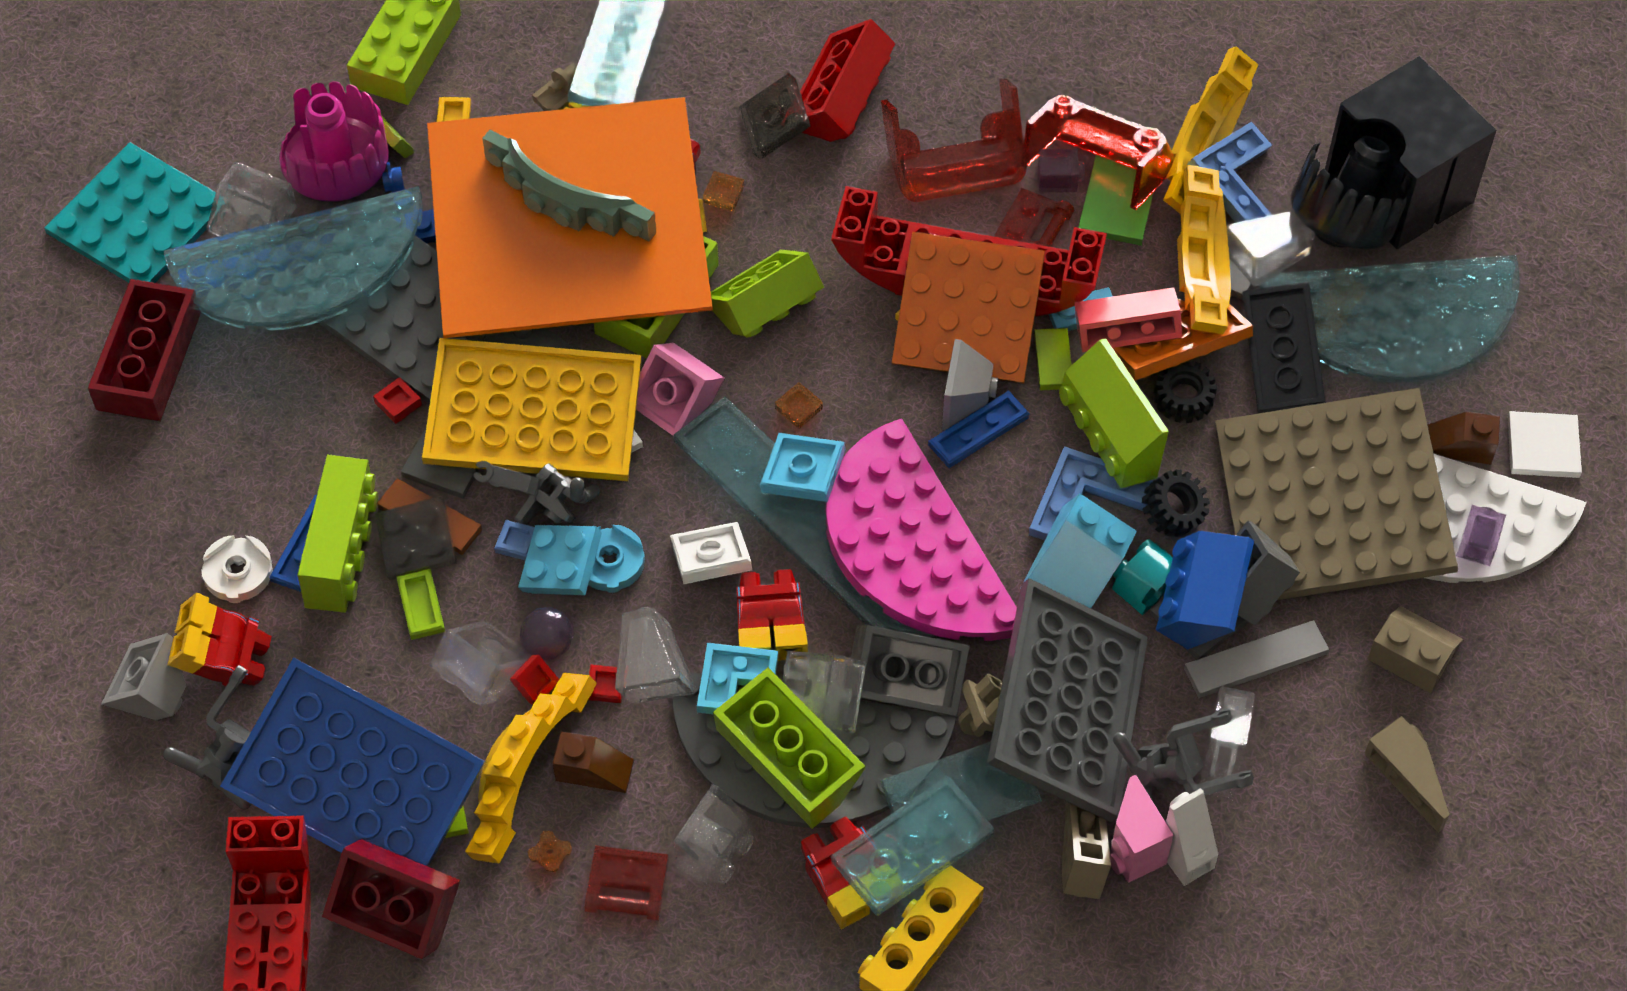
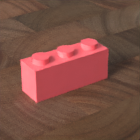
M1174 288L1074 302L1077 331L1082 352H1087L1099 340L1105 338L1112 348L1182 338L1181 312Z

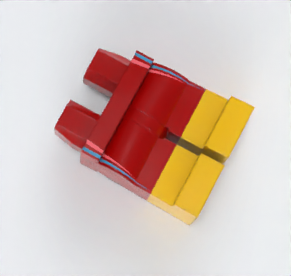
M785 569L774 572V584L761 585L760 573H742L740 587H736L739 646L771 650L769 627H773L778 661L807 659L808 642L804 624L800 582L796 583L792 570ZM794 648H798L797 650L792 651V652L783 650V649H794Z
M197 592L181 604L175 629L177 635L173 638L168 666L212 681L222 682V685L227 686L230 676L236 667L240 665L248 670L241 683L254 686L262 681L265 667L263 664L251 660L252 653L258 656L267 653L272 636L257 629L258 619L250 616L246 618L238 612L225 610L208 603L209 597Z
M847 816L837 820L830 826V832L836 841L825 846L818 833H813L801 841V850L806 860L805 870L841 930L869 915L870 907L873 911H876L901 897L904 886L896 872L893 873L878 848L869 838V834L864 826L857 829Z

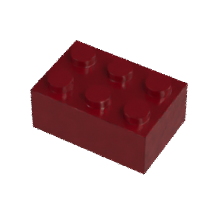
M360 839L343 848L322 917L423 959L437 950L441 943L461 880Z

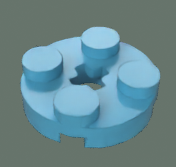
M612 525V528L601 529V526L597 528L602 532L588 585L597 590L615 593L630 586L640 577L644 569L645 554L640 538L629 528L621 525ZM613 553L617 554L616 561L613 563H605L602 557L604 554L609 556Z

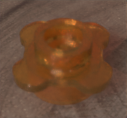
M544 831L540 834V841L537 845L528 850V857L530 861L538 862L546 871L555 872L559 870L565 856L571 854L572 846L568 841L557 839L552 831ZM552 849L553 853L548 854L546 851Z

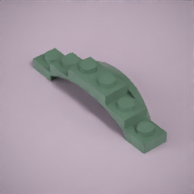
M489 130L482 138L485 159L496 167H503L505 181L512 188L523 190L524 204L532 211L541 212L553 218L561 226H569L577 231H580L588 223L593 229L600 232L604 231L612 236H615L621 228L628 234L639 236L647 241H650L656 234L655 212L637 204L631 198L594 192L558 179L539 168L527 158L518 146L517 141L506 138L492 130Z

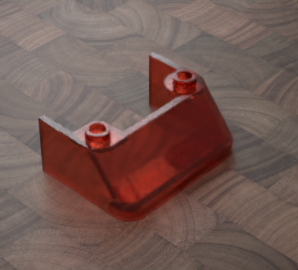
M1006 78L999 79L1003 111L989 113L983 118L980 124L981 140L927 150H920L919 139L914 132L909 129H900L897 108L887 99L881 100L887 149L901 193L910 201L920 202L1003 187L1020 182L1026 174L1027 166L1016 86Z
M1059 95L1049 100L1026 122L1021 166L1027 167L1055 139L1136 169L1130 208L1136 210L1166 179L1175 157L1166 137L1159 130L1144 127L1080 103L1069 96Z

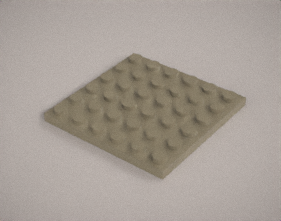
M1419 388L1215 420L1235 535L1248 520L1253 522L1291 557L1300 572L1294 584L1288 590H1285L1277 600L1458 572V564Z

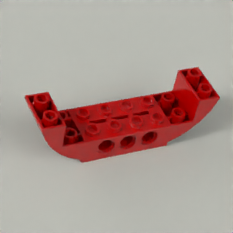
M845 186L831 241L838 253L853 269L873 283L894 292L895 295L902 296L912 232L1045 251L1035 316L1052 314L1075 306L1074 302H1081L1086 299L1096 287L1107 233L1074 227L1069 250L877 216L878 192Z
M304 816L228 817L225 852L233 869L223 991H306L311 929L309 851Z

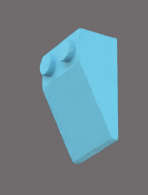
M1079 493L1062 506L1024 582L1030 578L1092 608L1123 560L1137 531Z

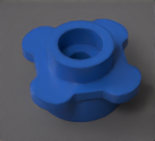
M389 161L387 162L388 172H384L382 175L385 192L392 191L393 200H396L395 193L405 192L401 167L391 168Z

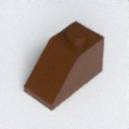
M1463 412L1427 424L1434 454L1454 460L1492 464L1499 443L1500 416Z
M561 731L553 760L555 781L626 793L634 759L597 737Z

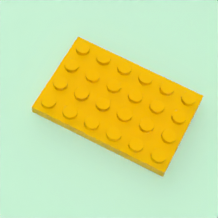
M439 338L422 454L423 464L480 469L476 466L477 462L486 461L494 466L512 471L537 474L546 464L550 463L563 476L628 481L641 370V355Z

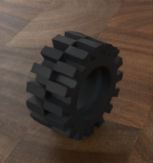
M1190 360L1183 362L1181 366L1170 367L1159 372L1154 389V402L1158 403L1157 409L1159 412L1165 410L1164 416L1168 419L1172 415L1176 416L1175 422L1179 423L1181 422V417L1186 418V423H1192L1193 417H1196L1197 421L1203 419L1204 414L1208 415L1211 407H1213L1217 390L1214 375L1209 376L1210 370L1205 367L1201 371V363L1195 362L1194 367L1189 366ZM1179 384H1188L1196 389L1198 395L1192 399H1183L1176 396L1172 389Z
M1178 469L1173 472L1171 470L1167 471L1151 482L1144 490L1146 495L1142 497V503L1148 505L1142 509L1143 513H1150L1151 517L1147 519L1148 523L1151 525L1156 522L1158 525L1155 530L1160 533L1165 529V536L1170 537L1175 534V537H1180L1203 523L1204 517L1209 513V509L1205 508V506L1210 504L1209 498H1203L1202 496L1207 493L1205 487L1199 489L1197 485L1201 481L1198 478L1190 480L1191 473L1185 472L1182 474V470ZM1168 492L1175 494L1181 500L1184 514H1179L1172 509L1167 498Z

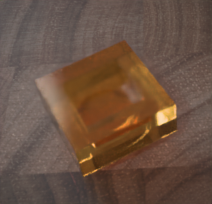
M713 171L703 194V203L734 211L744 189V179Z
M798 382L775 401V409L800 429L823 409V401Z

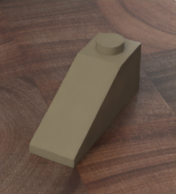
M1401 716L1369 739L1364 754L1439 833L1445 827L1449 812L1428 745L1421 731L1415 725L1409 724Z
M1066 801L1062 855L1063 893L1077 897L1100 899L1111 867L1106 820Z

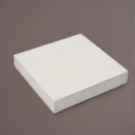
M1509 411L1507 418L1511 474L1580 478L1582 468L1577 415Z
M738 522L670 536L683 584L752 571L751 559Z

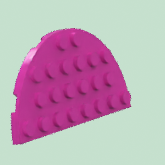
M903 419L887 423L864 436L843 457L829 500L825 504L827 540L837 565L847 580L863 597L867 595L884 608L883 613L916 630L954 640H959L960 636L983 637L984 641L1011 638L1017 607Z

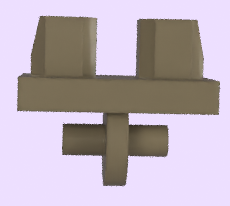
M572 63L564 70L557 68L551 72L552 80L536 91L532 98L537 105L543 108V111L561 110L566 106L569 107V103L586 86L591 89L595 87L596 82L593 77L587 76L576 64Z
M987 674L978 684L967 679L962 685V691L968 706L960 715L958 722L965 734L980 737L984 734V731L993 732L1003 682L991 674Z

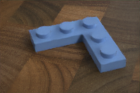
M1252 122L1199 153L1187 164L1219 171V186L1223 191L1225 211L1249 238L1267 227L1275 219L1236 174L1237 170L1263 155L1272 146Z
M1064 446L1030 526L1029 535L1045 540L1062 506L1079 493L1083 495L1084 491L1143 511L1142 509L1148 505L1142 503V497L1146 495L1144 490L1154 480L1120 488L1114 477L1107 473L1105 463L1101 458Z

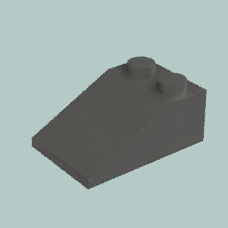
M857 625L844 696L957 716L970 645L870 625Z

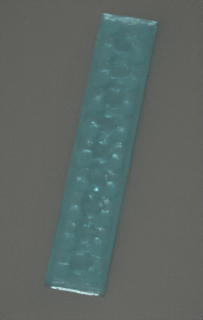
M724 396L674 434V442L865 625L935 639L939 637L916 630L883 613L884 608L867 595L863 597L852 586L837 565L827 540L826 502L761 492L760 483L775 443L729 399Z

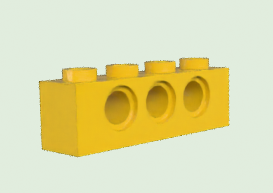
M948 863L940 873L937 871L933 872L924 885L923 889L925 892L918 901L912 899L902 914L904 919L897 928H889L880 942L882 948L875 957L869 955L861 964L858 970L860 975L859 988L862 991H914L981 904L984 887ZM942 904L947 906L949 910L945 913H938L932 907ZM915 932H922L928 938L923 941H916L910 935ZM893 960H900L906 966L897 970L889 967L888 963Z

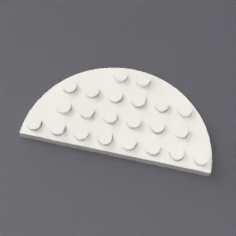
M1434 454L1458 564V572L1424 578L1449 583H1458L1459 581L1490 582L1527 571L1549 558L1569 538L1580 520L1586 502Z

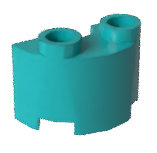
M1151 539L1145 540L1137 549L1136 555L1129 562L1126 559L1121 561L1113 574L1116 580L1112 589L1141 615L1145 614L1165 593V580L1170 572L1173 557Z

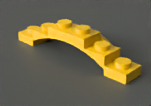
M1237 46L1228 49L1218 74L1209 78L1199 102L1190 106L1169 155L1174 161L1166 177L1171 183L1163 201L1178 213H1180V206L1184 200L1183 172L1188 162L1199 153L1232 134L1252 88V79L1259 64Z
M1187 165L1183 172L1184 200L1180 206L1181 233L1177 239L1179 291L1184 292L1185 310L1190 311L1191 329L1224 334L1228 327L1227 308L1230 304L1231 279L1223 191L1219 186V171Z
M563 673L552 694L540 693L531 710L523 715L516 714L511 724L506 727L491 747L481 773L478 806L474 812L481 823L465 850L472 859L500 863L516 834L511 825L517 796L526 770L537 749L552 728L570 712H582L597 684L590 675Z

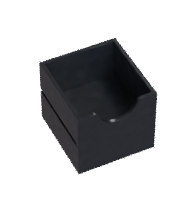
M1419 56L1340 103L1325 170L1330 175V181L1338 177L1350 150L1354 149V143L1362 136L1379 138L1389 146L1390 156L1394 159L1392 172L1399 163L1405 170V177L1409 174L1413 179L1403 217L1393 238L1389 241L1396 249H1399L1433 228L1434 223L1438 225L1474 203L1497 130Z

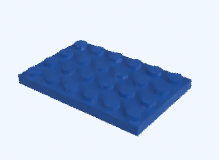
M293 657L220 787L273 816H304L307 834L342 853L343 848L363 839L429 867L483 770L486 761Z

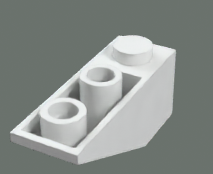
M1200 788L1191 794L1184 792L1171 801L1166 824L1174 835L1167 863L1185 886L1215 868L1218 851L1203 790Z

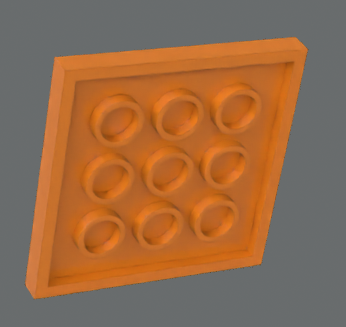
M912 232L892 364L949 373L954 341L958 339L964 341L993 363L992 377L1002 381L1024 384L1045 251Z

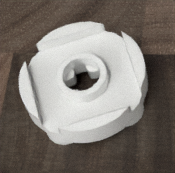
M234 535L217 540L206 550L203 557L204 564L201 569L207 589L217 598L227 600L230 603H240L261 593L269 584L270 575L273 572L270 553L260 540L252 536H246V539H235ZM234 563L238 566L243 563L245 564L244 570L240 573H231L230 566Z

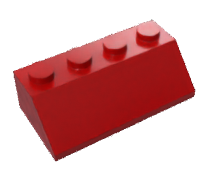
M872 19L830 34L782 126L829 142L849 137L855 130V123L860 113L867 106L866 101L871 91L878 85V77L883 68L889 63L891 59L890 54L896 43Z

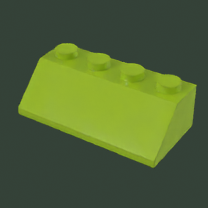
M1101 339L1065 371L1063 383L1059 389V396L1062 404L1067 406L1073 414L1077 427L1082 429L1088 437L1092 450L1098 453L1105 463L1107 473L1114 477L1120 488H1125L1158 478L1169 431L1107 339Z
M769 667L713 712L716 730L811 829L841 805L865 770V765Z

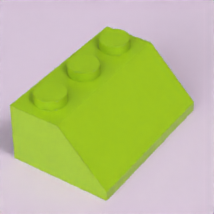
M780 249L711 291L712 311L732 334L748 338L760 333L763 330L762 325L770 320L777 321L786 317L790 313L788 309L797 304L803 305L815 299V293L823 289L824 285L808 252Z

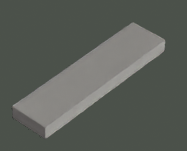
M1313 620L1186 663L1184 670L1198 698L1327 655L1329 648Z

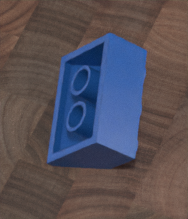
M1198 531L1177 540L1172 551L1173 559L1170 572L1165 580L1166 589L1163 601L1158 610L1159 618L1156 631L1187 650L1234 632L1254 540L1250 537Z

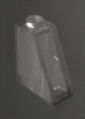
M1294 211L1227 225L1229 258L1253 286L1263 284L1309 255L1311 240L1314 239V232L1299 220Z
M641 607L637 611L622 614L615 689L630 703H642L695 694V684L672 627L655 608Z
M1225 686L1219 687L1214 713L1229 708L1233 718L1231 719L1232 722L1210 729L1200 783L1237 774L1241 771L1255 693ZM1236 787L1208 794V796L1234 801Z

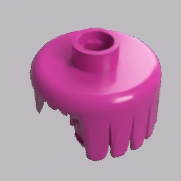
M337 81L329 83V93L322 83L311 85V95L306 88L296 90L293 93L295 125L286 134L285 140L282 141L279 155L281 171L287 182L300 194L308 198L327 202L348 200L369 190L383 175L389 154L384 123L378 105L374 103L368 93L361 92L360 94L354 85L348 84L345 94L341 83Z

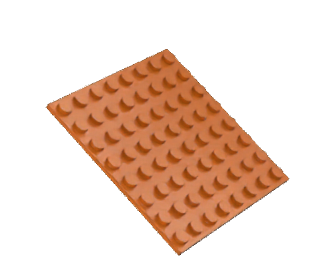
M685 97L427 123L443 338L713 310ZM489 130H492L506 138L517 141L518 146L527 158L539 168L558 179L594 192L631 198L637 204L655 212L656 234L650 241H647L639 236H632L621 228L615 236H612L604 231L600 232L593 229L588 223L580 231H577L569 226H561L553 218L541 212L532 211L524 204L523 190L514 189L505 181L503 167H496L485 159L482 138Z

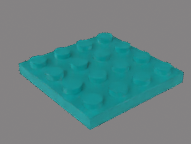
M129 142L44 228L46 234L128 283L130 279L156 283L230 204L227 198Z

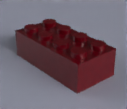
M130 279L88 386L96 410L161 422L201 315L194 289Z

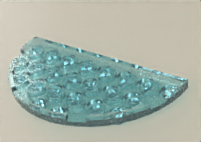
M419 186L163 250L165 261L176 286L194 289L196 296L193 302L196 309L214 320L244 329L247 325L266 326L267 330H284L308 326L342 314L348 310L347 305L364 295L369 298L398 271L414 246L413 238L417 227L421 226L423 212L422 194Z
M1516 255L1260 274L1258 278L1259 288L1309 281L1320 362L1347 375L1350 371L1372 377V381L1386 383H1414L1432 380L1449 375L1453 371L1475 362L1489 351L1505 331L1517 303L1520 285L1519 266Z

